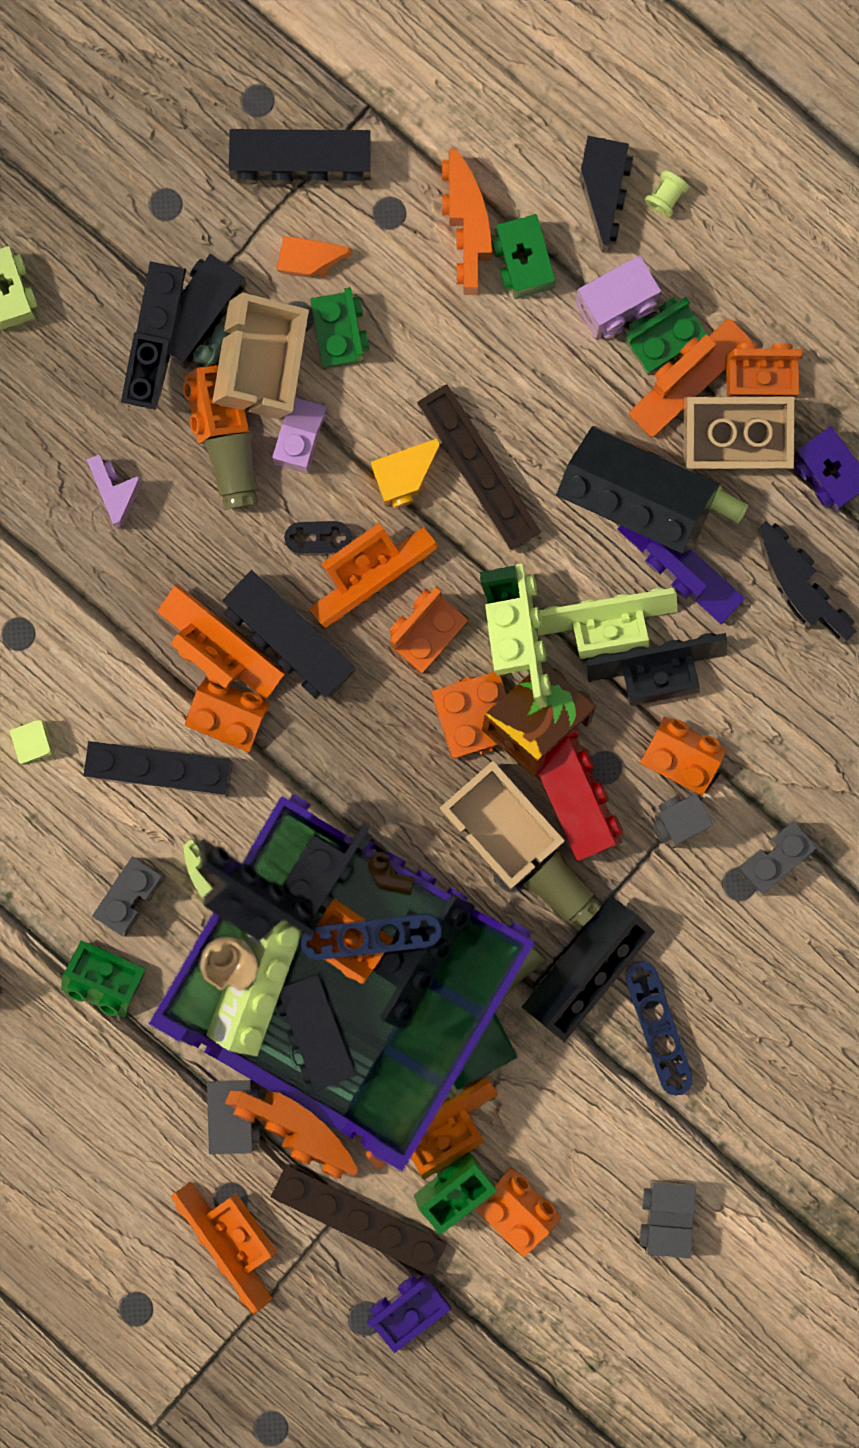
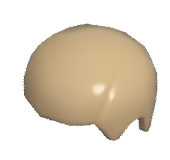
M221 937L209 942L202 950L199 961L204 979L219 990H223L225 987H234L242 991L256 980L259 970L253 949L238 937Z

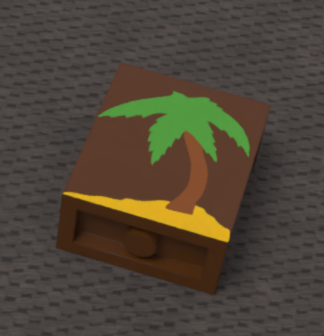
M545 662L541 663L543 674H548L551 685V695L546 696L547 707L540 708L535 701L531 674H529L485 713L482 731L533 776L544 767L547 753L580 723L585 727L591 724L596 707L586 693L577 691L567 682L565 676L558 669L549 667Z

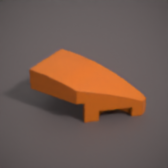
M283 236L276 270L282 274L314 277L318 274L323 278L330 273L328 269L343 257L345 259L349 258L352 255V249L332 243Z

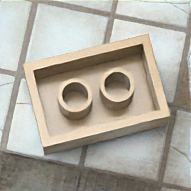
M684 397V467L689 469L794 468V397Z

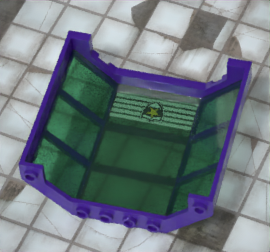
M294 794L289 799L281 795L242 864L251 865L262 877L270 882L275 881L282 885L314 834L343 852L352 838L308 811L311 806L310 803ZM369 841L362 853L354 852L348 862L353 865L349 875L342 884L336 881L329 892L334 895L333 899H336L366 920L406 916L409 909L419 914H432L438 918L451 895H456L464 900L468 899L467 896L449 887L447 892L434 886L437 879L420 869L416 875L403 868L406 861L389 851L386 855L389 857L396 874L414 878L411 895L380 889L368 870V862L371 856L377 853L372 850L375 846V843ZM474 909L468 924L462 929L455 941L450 955L444 960L434 977L432 986L426 991L416 1008L415 1015L404 1029L385 1023L380 1019L382 1012L397 988L374 970L366 982L361 984L356 980L346 977L341 970L326 960L307 957L302 951L301 942H299L283 985L321 972L358 1070L355 1077L314 1091L312 1083L307 1085L303 1079L300 1070V1064L304 1063L300 1050H293L287 1035V1031L291 1030L287 1016H280L277 1006H275L257 1056L228 1051L206 1036L222 990L217 989L216 986H213L204 979L199 965L202 950L209 942L216 938L231 936L241 939L244 932L215 913H212L148 1024L178 1042H184L199 1048L201 1043L206 1045L207 1048L204 1053L219 1060L268 1090L279 1092L296 1101L312 1112L318 1119L349 1138L354 1139L356 1134L363 1137L360 1143L371 1152V1155L403 1172L535 942L529 939L532 932L521 925L512 922L510 927ZM318 911L314 916L315 926L318 924L321 917L323 916V914ZM386 924L381 928L382 931L391 937L395 935L398 929L393 924Z

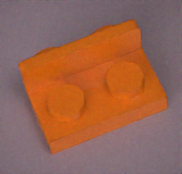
M218 365L195 368L184 377L183 393L186 400H189L191 409L190 427L193 434L196 435L198 444L218 437L249 432L245 409L238 410L212 403Z

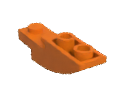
M449 149V160H442V181H449V194H442V216L449 215V226H463V229H456L457 250H463L464 263H457V285H464V295H478V260H492L488 214L483 196L470 168L457 149Z
M242 1091L229 1092L225 1104L235 1109L233 1115L251 1123L254 1122L255 1118L267 1123L264 1128L265 1130L285 1137L282 1147L292 1151L291 1158L310 1165L311 1161H315L323 1165L321 1170L323 1173L337 1179H341L342 1175L356 1176L358 1168L341 1141L320 1119L296 1101L279 1092H267L264 1101Z

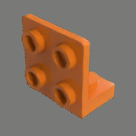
M437 586L431 592L426 588L412 604L415 611L407 619L402 615L389 630L391 636L389 639L390 647L421 674L429 668L469 622L465 616L442 597V590Z

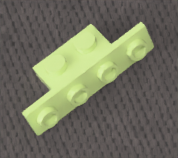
M523 563L516 564L520 598L485 604L493 667L496 675L530 669L534 699L540 708L547 707L546 696L551 695V685L548 674H543L541 662L547 661L544 642L543 640L538 641L537 629L542 628L539 608L533 607L532 596L537 595V585L534 574L528 575Z
M655 588L644 593L620 594L609 599L585 600L574 605L547 607L544 610H539L542 628L537 629L538 636L573 630L579 659L595 657L603 653L625 652L640 646L648 648L649 638L644 618L678 612L676 589Z

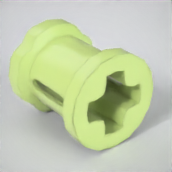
M665 170L661 173L660 177L662 180L653 194L647 195L644 201L655 212L670 218L673 214V206L680 195L688 191L689 186L680 177Z

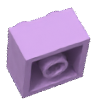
M638 255L580 287L577 290L575 304L595 340L602 336L607 340L621 333L624 330L623 325L633 319L638 320L641 317L648 318L655 313L653 308L658 304L661 290L641 255Z

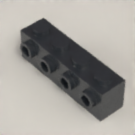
M229 129V174L231 179H237V183L246 185L256 184L258 179L272 180V183L278 185H289L293 183V180H307V183L311 185L328 184V180H342V183L345 185H361L363 180H371V131Z
M252 569L222 600L228 607L224 613L238 627L244 622L253 631L249 637L261 649L265 651L270 647L277 653L279 657L275 662L289 675L296 671L305 680L301 686L314 699L321 695L327 701L356 671L353 664Z
M611 896L521 1007L565 1042L655 931L637 914Z

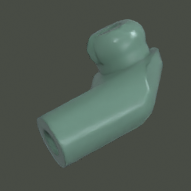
M217 324L206 346L199 345L194 350L193 358L201 367L215 366L220 358L222 340L230 334L224 332L225 327Z

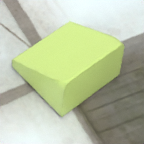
M36 720L10 730L20 765L54 755L44 720Z

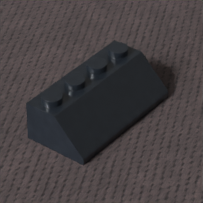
M592 426L569 461L556 496L683 554L695 547L720 482L601 428Z

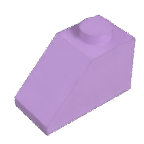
M295 397L293 412L285 416L272 457L274 465L305 474L309 473L327 406Z

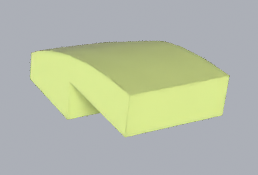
M190 839L183 845L185 862L190 878L203 898L213 887L200 872L203 868L200 866L199 847Z

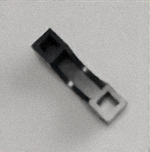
M88 741L83 776L92 780L148 785L228 797L233 762L230 759Z

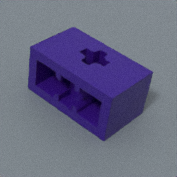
M831 426L798 449L794 454L796 460L794 463L795 469L804 480L810 478L817 488L814 492L817 499L826 509L831 507L834 512H837L859 495V463ZM826 466L828 468L835 466L838 470L834 476L829 475L825 477L823 475Z

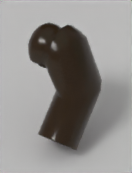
M374 853L368 862V870L377 887L382 890L411 895L414 878L396 874L389 857L385 853Z

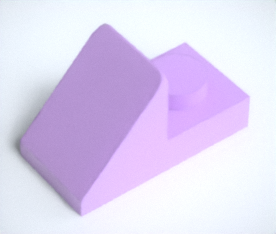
M100 454L86 459L116 529L123 527L142 485L140 476L114 486L113 482L118 481V477L111 461L104 463Z

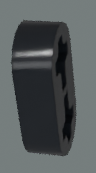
M337 521L293 523L286 530L284 537L289 551L300 556L334 555L352 541L351 532L347 525ZM333 529H339L340 535L346 536V540L340 541L339 547H333L331 541H320V536H330ZM297 530H304L305 536H316V541H306L304 548H298L296 542L290 540L291 537L297 536Z

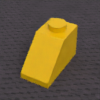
M437 438L370 462L385 507L393 504L394 509L414 502L413 497L419 495L440 451V444Z

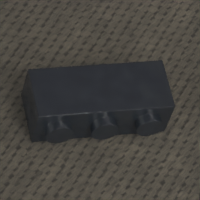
M211 253L205 261L200 259L194 265L189 275L192 279L186 288L182 289L181 309L170 359L184 369H187L194 359V350L199 345L205 344L216 325L226 315L229 301L240 295L247 285L245 277Z
M321 972L283 985L276 1006L280 1016H287L291 1030L287 1031V1035L293 1050H300L304 1061L303 1064H300V1070L307 1085L312 1083L314 1091L355 1077L358 1070Z

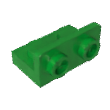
M351 287L344 288L345 292L310 298L323 369L364 362L363 352L370 351L366 330L359 331L357 318L363 317L360 296L353 297Z
M676 297L666 301L658 308L659 314L649 320L647 317H641L628 327L630 332L627 333L625 341L647 375L681 355V349L694 337L700 341L706 335V332L689 307L690 302L687 297L679 301Z
M80 940L63 974L60 989L73 1000L79 1002L85 1000L98 1006L107 1015L126 1017L130 1003L143 979L146 968Z

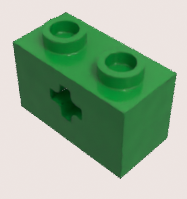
M537 214L497 224L496 236L491 237L495 256H502L505 269L500 270L505 291L511 290L513 298L517 299L554 289L555 277ZM522 251L524 256H528L526 264H521L520 259H516L517 252Z
M468 1152L416 1192L414 1198L419 1211L439 1235H442L497 1192V1189L488 1172L474 1155Z

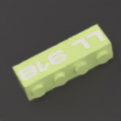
M283 919L260 941L243 932L241 939L253 949L259 966L256 980L242 991L234 987H225L222 990L206 1034L207 1037L228 1051L253 1056L258 1055L302 934L301 930Z

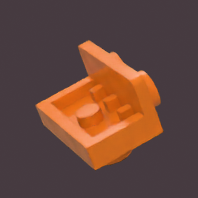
M756 343L737 344V348L726 355L727 397H797L799 395L798 360L803 357V349H792V344L788 343L773 344L771 349H758V344Z
M205 677L196 690L184 726L249 753L254 745L263 718L270 707V703L262 700L259 695L253 692H243L230 685L224 688Z
M663 717L640 764L703 796L719 768L727 749L714 737L702 736L689 729L688 725L683 721Z
M333 899L316 926L364 921L366 919L336 899ZM356 928L348 929L344 934L346 946L351 949H357L362 946L364 942L363 933ZM331 930L334 937L322 939L319 933H314V938L308 941L309 947H315L316 953H322L323 946L335 944L334 952H339L340 949L337 944L338 930ZM380 930V939L383 943L390 945L394 938ZM385 952L323 960L341 970L346 977L364 984Z
M509 1168L499 1181L495 1183L497 1192L477 1206L475 1210L524 1258L553 1230L560 1221L561 1216L549 1201L543 1199L530 1186L524 1176Z

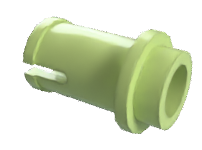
M719 486L710 509L738 524L749 505L722 491V486Z

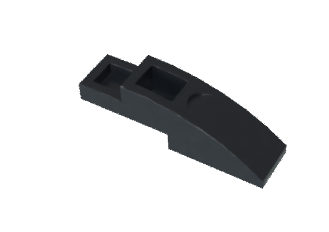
M153 261L149 263L121 403L157 409L178 324L186 268Z
M765 521L758 529L760 546L767 569L783 600L807 629L818 620L843 645L857 632L852 627L855 623L854 620L843 609L839 608L836 611L827 602L830 597L822 587L816 583L811 586L807 582L816 572L812 567L815 562L809 554L801 548L796 551L787 542L790 538L789 535L778 524L774 523L771 526Z

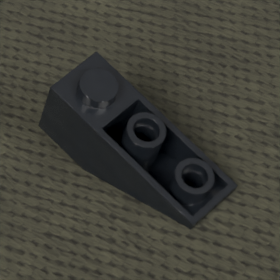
M588 136L579 178L601 252L607 254L609 243L616 244L620 224L613 221L616 209L623 211L627 190L621 189L620 186L623 176L630 177L634 156L627 155L628 143Z

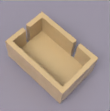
M241 293L230 300L224 332L230 334L222 340L212 403L238 410H244L249 407V412L275 419L292 413L309 309L247 293Z
M494 761L490 762L439 808L440 812L460 834L465 830L469 832L465 840L510 890L535 868L531 861L535 859L540 864L564 842V839Z

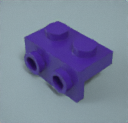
M426 1273L418 1279L414 1275L410 1276L397 1287L400 1293L389 1301L386 1297H383L369 1309L371 1315L368 1317L366 1324L370 1329L375 1328L394 1354L452 1308Z

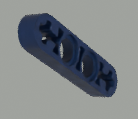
M416 914L315 926V933H319L322 939L333 938L331 930H338L337 944L340 951L334 952L335 944H330L322 947V953H316L315 947H309L308 941L314 938V934L310 937L306 933L301 938V948L307 957L317 960L424 948L434 945L440 939L442 925L439 919L432 914ZM422 920H427L429 926H435L436 932L430 934V940H424L423 935L417 934L410 936L413 943H405L407 932L403 922L410 921L409 929L419 928L422 925ZM393 924L399 929L400 938L396 944L387 945L380 939V930L384 925ZM356 928L363 933L364 942L360 948L351 949L344 943V934L348 929Z
M635 962L626 970V985L660 1085L668 1094L682 1095L692 1085V1074L655 967L648 962ZM641 967L644 972L650 971L651 978L647 979V986L649 991L656 987L658 995H650L640 1001L637 1000L636 993H643L640 983L632 982L631 977L636 975V968ZM649 1001H657L663 1007L662 1017L655 1022L648 1021L643 1015V1007ZM661 1035H669L675 1044L672 1053L666 1056L659 1055L654 1048L655 1040ZM678 1055L680 1056L681 1063H674L678 1074L684 1073L686 1079L681 1081L682 1088L676 1089L674 1085H667L666 1079L671 1077L668 1066H665L663 1069L660 1068V1061H671Z

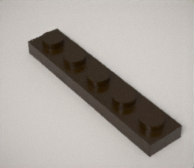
M448 384L443 385L417 402L418 407L510 552L541 534L537 524Z
M288 1164L285 1165L270 1196L429 1276H432L447 1245L446 1242Z

